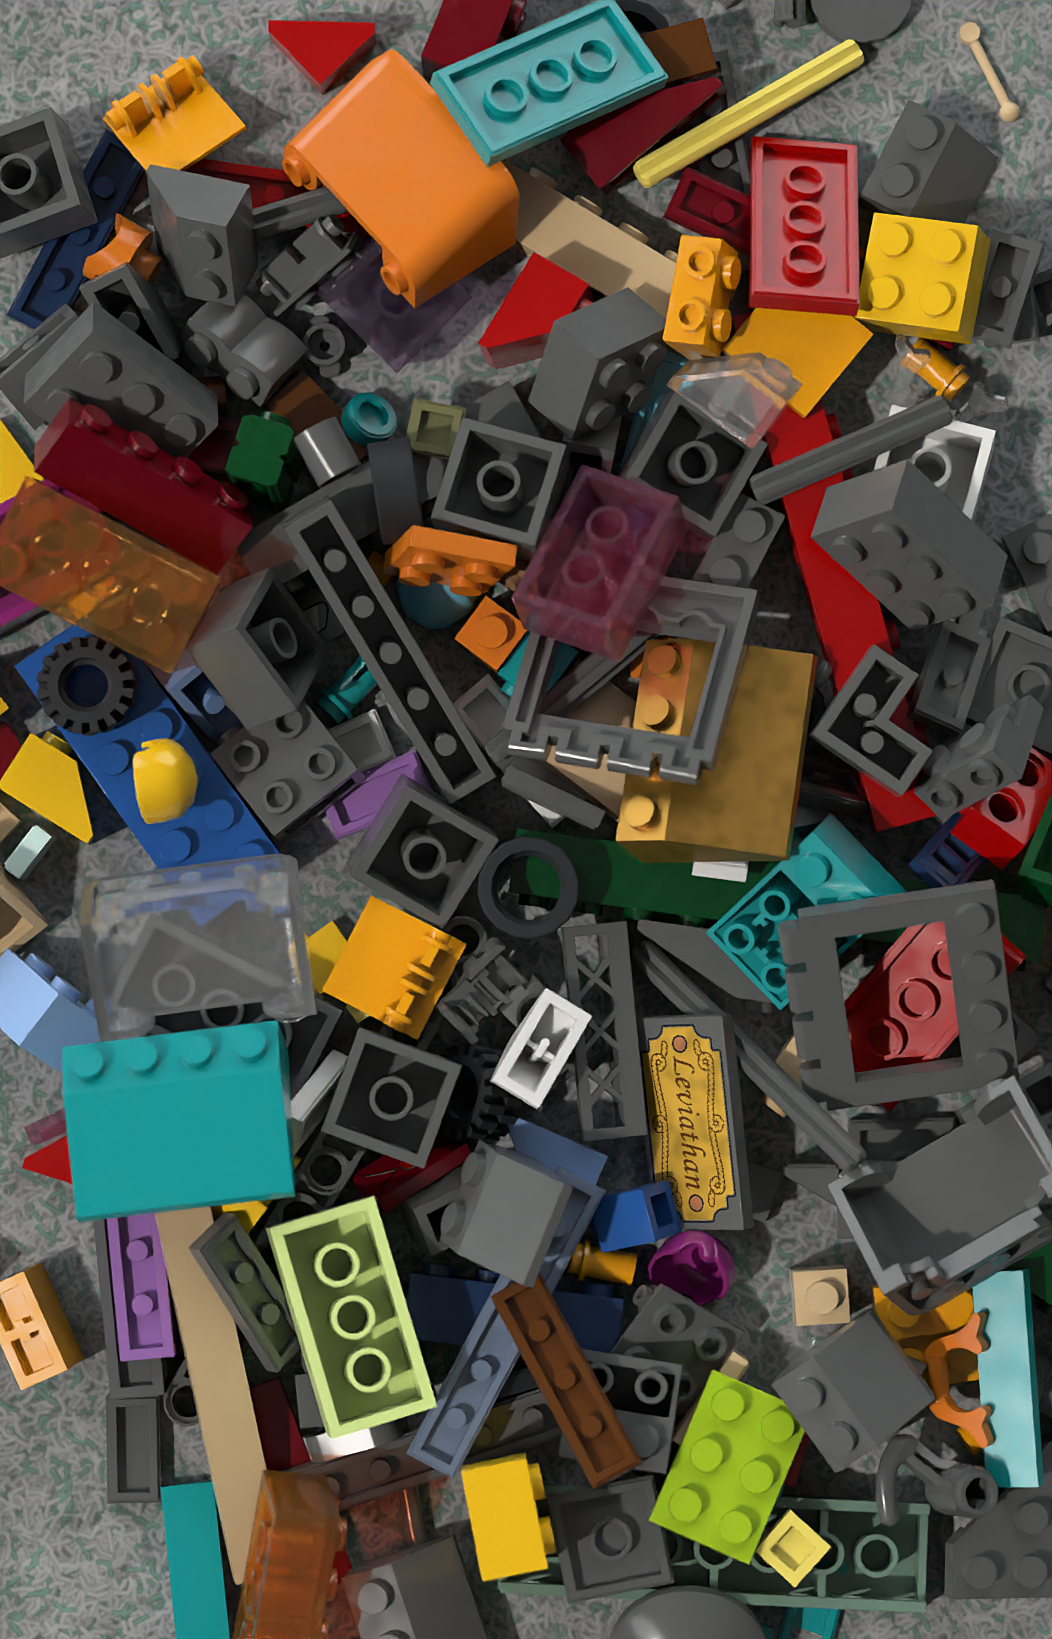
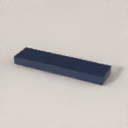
M105 130L83 171L98 223L45 242L6 314L9 318L32 330L37 328L65 303L73 309L81 294L80 285L88 281V278L83 276L86 258L106 247L114 232L116 213L123 216L146 173L145 169L113 132Z

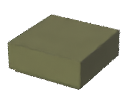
M414 398L406 438H409L411 442L412 454L449 461L462 418L466 417L467 409Z

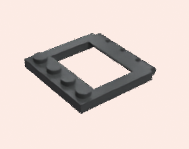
M551 560L502 727L505 737L510 739L508 744L509 755L547 761L552 746H556V763L599 769L604 754H608V771L651 778L656 762L661 763L659 771L661 780L699 785L703 770H715L760 604L758 590ZM567 620L715 642L716 645L691 736L684 737L540 714Z
M993 880L797 909L799 919L784 921L778 925L783 962L794 964L786 967L784 972L790 1010L798 1013L792 1017L797 1057L804 1061L799 1065L802 1089L815 1102H826L828 1111L980 1089L994 1080L1008 1079L1013 1075L1020 1082L996 890ZM944 922L962 1057L855 1073L835 938Z

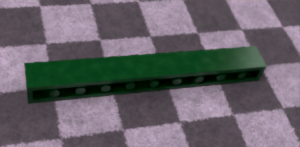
M519 828L516 830L515 839L521 837L543 838L561 847L573 861L580 881L578 903L573 912L602 916L604 905L624 908V919L655 921L656 913L677 915V925L708 929L709 920L718 921L777 864L776 862L748 861L746 881L740 882L692 875L693 862L643 863L616 841ZM530 856L512 860L508 893L519 894L518 905L549 909L550 899L559 900L561 883L557 872L548 862L538 857ZM894 878L906 890L904 893L933 889L926 882ZM996 892L1001 934L1027 956L1015 969V971L1025 972L1026 962H1040L1047 907L1024 900L1022 895ZM908 927L864 933L848 949L866 951L867 941L888 943L889 950Z

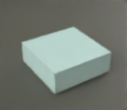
M38 825L33 826L6 860L4 868L18 879L25 880L57 838L45 828Z

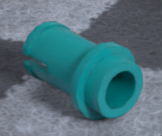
M359 656L356 662L328 690L324 687L319 690L322 696L315 703L336 724H339L344 718L349 721L353 717L350 712L378 684L362 657Z

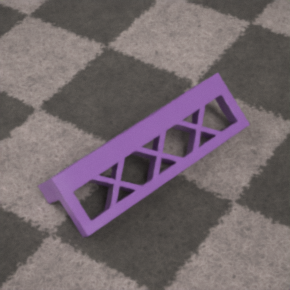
M152 1213L107 1219L120 1362L174 1357L180 1349L178 1321L155 1215Z

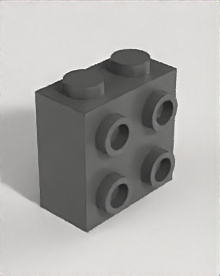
M304 698L296 711L249 730L241 723L232 726L218 738L216 743L219 747L210 753L265 826L282 844L366 779L365 775Z

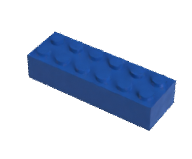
M101 604L14 667L38 699L36 691L39 690V682L36 681L37 674L42 671L44 665L42 661L45 656H50L55 651L54 647L59 643L65 644L71 641L70 638L78 636L81 638L97 637L103 641H108L126 655V658L135 670L134 676L138 682V691H135L134 697L136 702L133 710L130 709L128 711L127 719L122 724L118 723L112 727V731L105 734L97 733L95 736L74 734L57 724L56 726L199 927L207 928L291 868V866L226 774L212 758L206 746L159 680L144 663L143 658L109 610ZM91 665L81 666L75 669L68 678V696L78 706H95L107 694L108 681L104 672L98 667ZM162 738L173 739L186 750L194 762L198 776L195 800L182 817L165 822L147 824L141 815L137 801L133 768L134 755L137 752L150 748H142L141 744L143 742Z

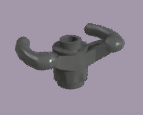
M900 1434L891 1438L880 1458L876 1475L875 1500L880 1520L887 1526L896 1524L899 1519L895 1493L897 1472L901 1464H905L925 1483L926 1499L933 1509L942 1514L980 1519L990 1512L996 1504L998 1488L995 1480L992 1478V1474L985 1468V1458L975 1465L940 1459L911 1434Z

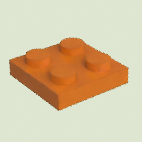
M412 525L385 553L383 573L398 576L400 583L409 586L424 587L430 585L431 582L450 586V591L457 595L479 596L482 592L486 593L515 566L517 545Z

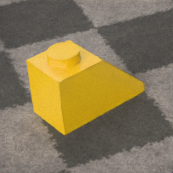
M46 731L42 739L30 733L0 780V790L90 845L95 834L79 763L69 757L73 748L70 744L49 731Z

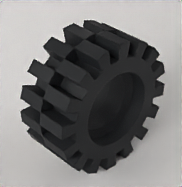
M80 636L70 638L71 641L65 644L61 642L54 647L55 651L50 656L46 655L42 661L44 665L42 671L38 672L36 680L39 682V690H36L38 700L41 701L44 707L42 709L46 715L61 728L74 734L77 733L85 736H95L97 733L105 734L112 731V727L118 723L122 724L127 719L128 711L130 709L133 710L136 702L134 700L135 691H138V682L134 676L135 670L126 658V655L108 641L106 642L91 636L89 638H81ZM85 665L101 669L108 681L106 696L99 704L92 707H81L74 704L67 693V681L70 674L75 669Z
M458 1043V1046L452 1045L446 1049L448 1055H440L462 1064L439 1129H444L443 1135L446 1137L454 1138V1140L479 1141L480 1139L486 1142H494L499 1140L498 1136L505 1137L510 1132L507 1124H516L519 1116L513 1112L514 1107L522 1108L523 1101L491 1082L503 1054V1048ZM477 1081V1097L474 1104V1088Z

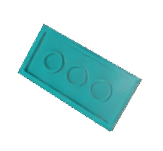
M598 0L440 69L432 74L430 84L482 161L489 167L664 88L668 75L616 1Z

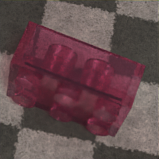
M581 465L512 596L523 629L620 662L688 530L679 496Z

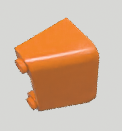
M393 49L387 50L371 60L285 145L282 165L290 181L297 187L303 185L311 191L322 185H325L382 247L384 266L381 267L380 273L386 286L395 295L402 294L414 309L516 244L519 190L511 173L501 161L489 167L485 165L435 90L400 53Z

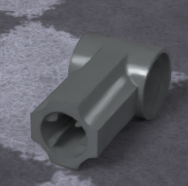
M331 417L308 428L293 439L303 457V466L311 481H316L318 487L326 486L348 475L362 465L336 417Z

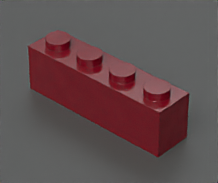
M69 397L35 445V473L216 574L220 572L253 528L252 501L243 490L232 483L224 482L221 484L207 476L195 462L186 457L179 456L176 458L163 451L146 434L136 430L130 432L112 422L111 418L97 406L91 404L84 406Z

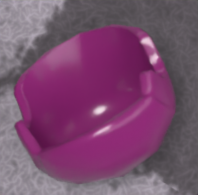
M682 1230L669 1236L648 1265L652 1285L659 1286L663 1284L677 1293L691 1298L693 1302L700 1306L725 1298L736 1280L733 1255L729 1248L719 1239L697 1230Z

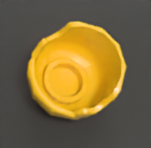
M162 738L143 742L141 744L142 748H150L137 752L134 755L133 768L137 801L144 821L147 824H154L182 817L194 803L198 785V776L192 758L173 739Z

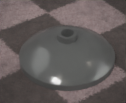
M694 1585L667 1587L638 1599L621 1614L609 1639H767L757 1617L738 1599L716 1589Z

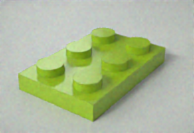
M712 1370L648 1521L749 1565L805 1430L783 1400Z

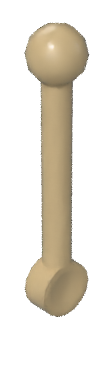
M973 22L963 24L959 30V38L962 43L970 45L1001 106L999 111L1000 117L1005 122H1015L1020 116V109L1016 103L1010 102L978 40L980 28Z

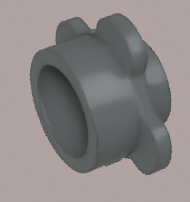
M318 315L313 317L309 321V329L302 341L307 348V352L301 363L309 362L319 368L320 374L325 378L337 376L341 370L340 363L346 353L352 352L356 347L354 334L350 331H340L336 326L330 324V320L326 316ZM322 342H328L330 344V348L328 351L324 352L320 350V344Z

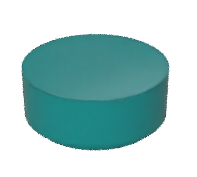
M364 392L355 395L343 409L341 423L350 439L361 446L367 447L369 443L387 441L396 429L397 418L394 409L384 398L374 393Z

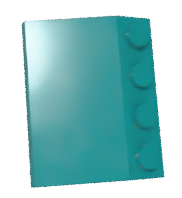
M278 1021L62 1047L63 1100L75 1210L78 1222L296 1196L288 1049Z

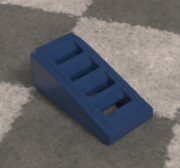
M959 812L945 819L908 864L932 888L964 884L985 859L950 833L961 815ZM932 854L937 856L947 867H949L955 873V875L949 872L938 860H936L932 856Z

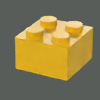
M874 212L859 289L860 304L857 316H854V318L870 331L971 345L991 240L978 225Z
M526 1452L462 1465L461 1474L482 1580L487 1581L548 1568L546 1555L556 1553L550 1517L539 1518L535 1500L545 1498L539 1462L528 1464Z

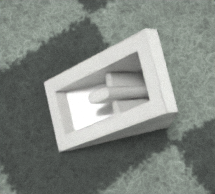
M545 988L507 1042L491 1082L538 1109L592 1016Z

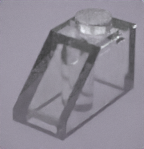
M760 352L689 360L667 383L668 387L752 450L770 432L803 385L793 377L791 370L784 363L774 358H767Z

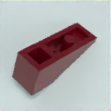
M716 76L655 91L567 131L568 133L560 139V142L598 188L607 195L634 172L633 166L639 159L671 141L728 91Z

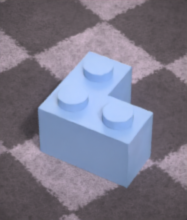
M7 948L0 957V1029L16 1044L63 1074L62 1047L126 1039L111 1025L116 1016L102 1010L103 1006L92 998L86 1005L79 1002L78 1000L81 998L82 993L59 976L52 980L51 978L57 971L32 952L25 960Z

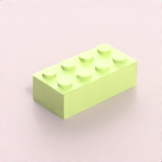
M364 1197L266 1227L267 1236L327 1436L331 1439H336L437 1407L375 1197Z

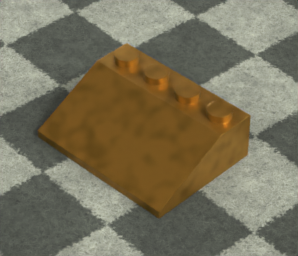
M689 638L646 640L633 729L684 737L691 736L716 645L715 642ZM748 645L715 770H703L699 785L661 780L659 776L661 763L656 762L651 778L626 774L616 842L643 863L790 861L818 658L814 654Z

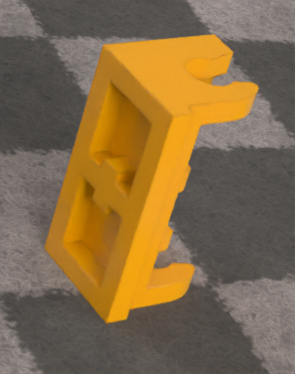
M42 1262L0 1281V1345L21 1390L62 1373L85 1360Z

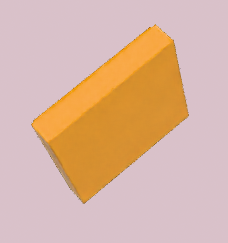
M755 308L722 348V352L805 419L871 339L873 333L852 316Z

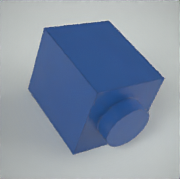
M668 1179L605 1194L591 1218V1226L594 1234L598 1237L602 1253L655 1242L682 1231Z

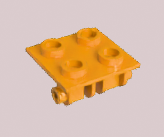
M194 55L187 59H184L182 56L177 58L175 64L162 72V79L156 74L150 76L152 83L150 87L141 82L137 85L138 92L134 90L121 100L111 102L112 109L106 112L105 117L102 118L104 123L145 171L150 164L185 171L247 129L246 125L203 78L204 70Z
M371 895L322 991L382 1021L391 1028L418 1040L467 944Z

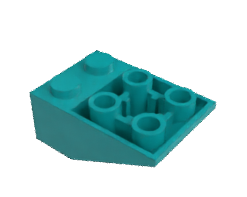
M830 813L791 850L790 861H779L706 934L781 1010L789 1003L784 970L786 967L794 965L783 962L778 925L781 922L799 919L797 909L900 894L906 890ZM863 934L835 938L838 957Z

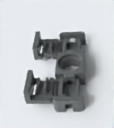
M497 937L489 939L482 946L485 953L480 958L472 955L465 961L463 970L471 981L464 978L436 1004L439 1011L472 1045L478 1041L475 1033L479 1030L478 1022L485 1015L489 1016L490 1013L494 1016L498 1013L496 1008H499L510 1022L518 1028L523 1021L520 1016L523 1004L530 998L539 997L543 990L547 988L532 972L525 977L501 953L506 946ZM513 984H516V986L511 991H509V988ZM454 1006L471 1022L469 1025L452 1010ZM597 1040L586 1053L587 1067L590 1069L604 1056V1049ZM573 1050L547 1094L564 1080L561 1077L562 1074L569 1082H576ZM541 1103L539 1108L535 1109L538 1113L544 1108L543 1104Z

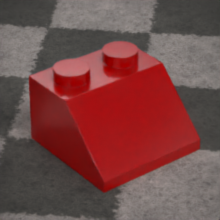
M533 252L478 342L487 364L495 369H500L542 358L554 321L595 302L589 283Z

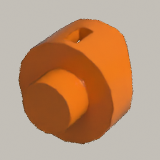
M116 213L115 238L106 247L86 258L83 276L92 280L128 262L151 285L163 263V258L149 251L153 241V232Z

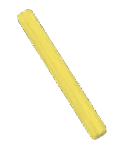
M853 39L844 41L639 159L633 166L635 176L644 188H651L686 166L691 165L859 68L865 61L862 51Z

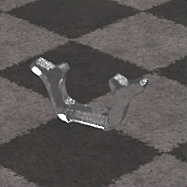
M898 334L895 339V347L900 357V368L894 383L893 397L897 406L910 408L928 400L915 391L911 385V379L920 368L929 364L931 353L927 349H915L905 335ZM975 382L968 402L958 410H951L952 420L969 424L977 417L987 413L1006 412L1008 409V399L1003 396L989 394L983 383Z

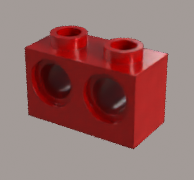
M1031 747L1022 778L959 811L961 815L950 833L1003 870L1026 846L1040 822L1052 793V761Z

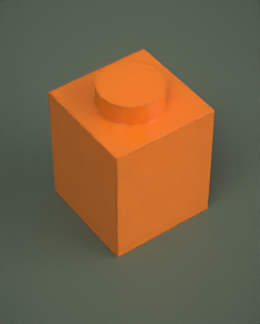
M485 596L454 640L455 644L498 675V672L529 630V627Z

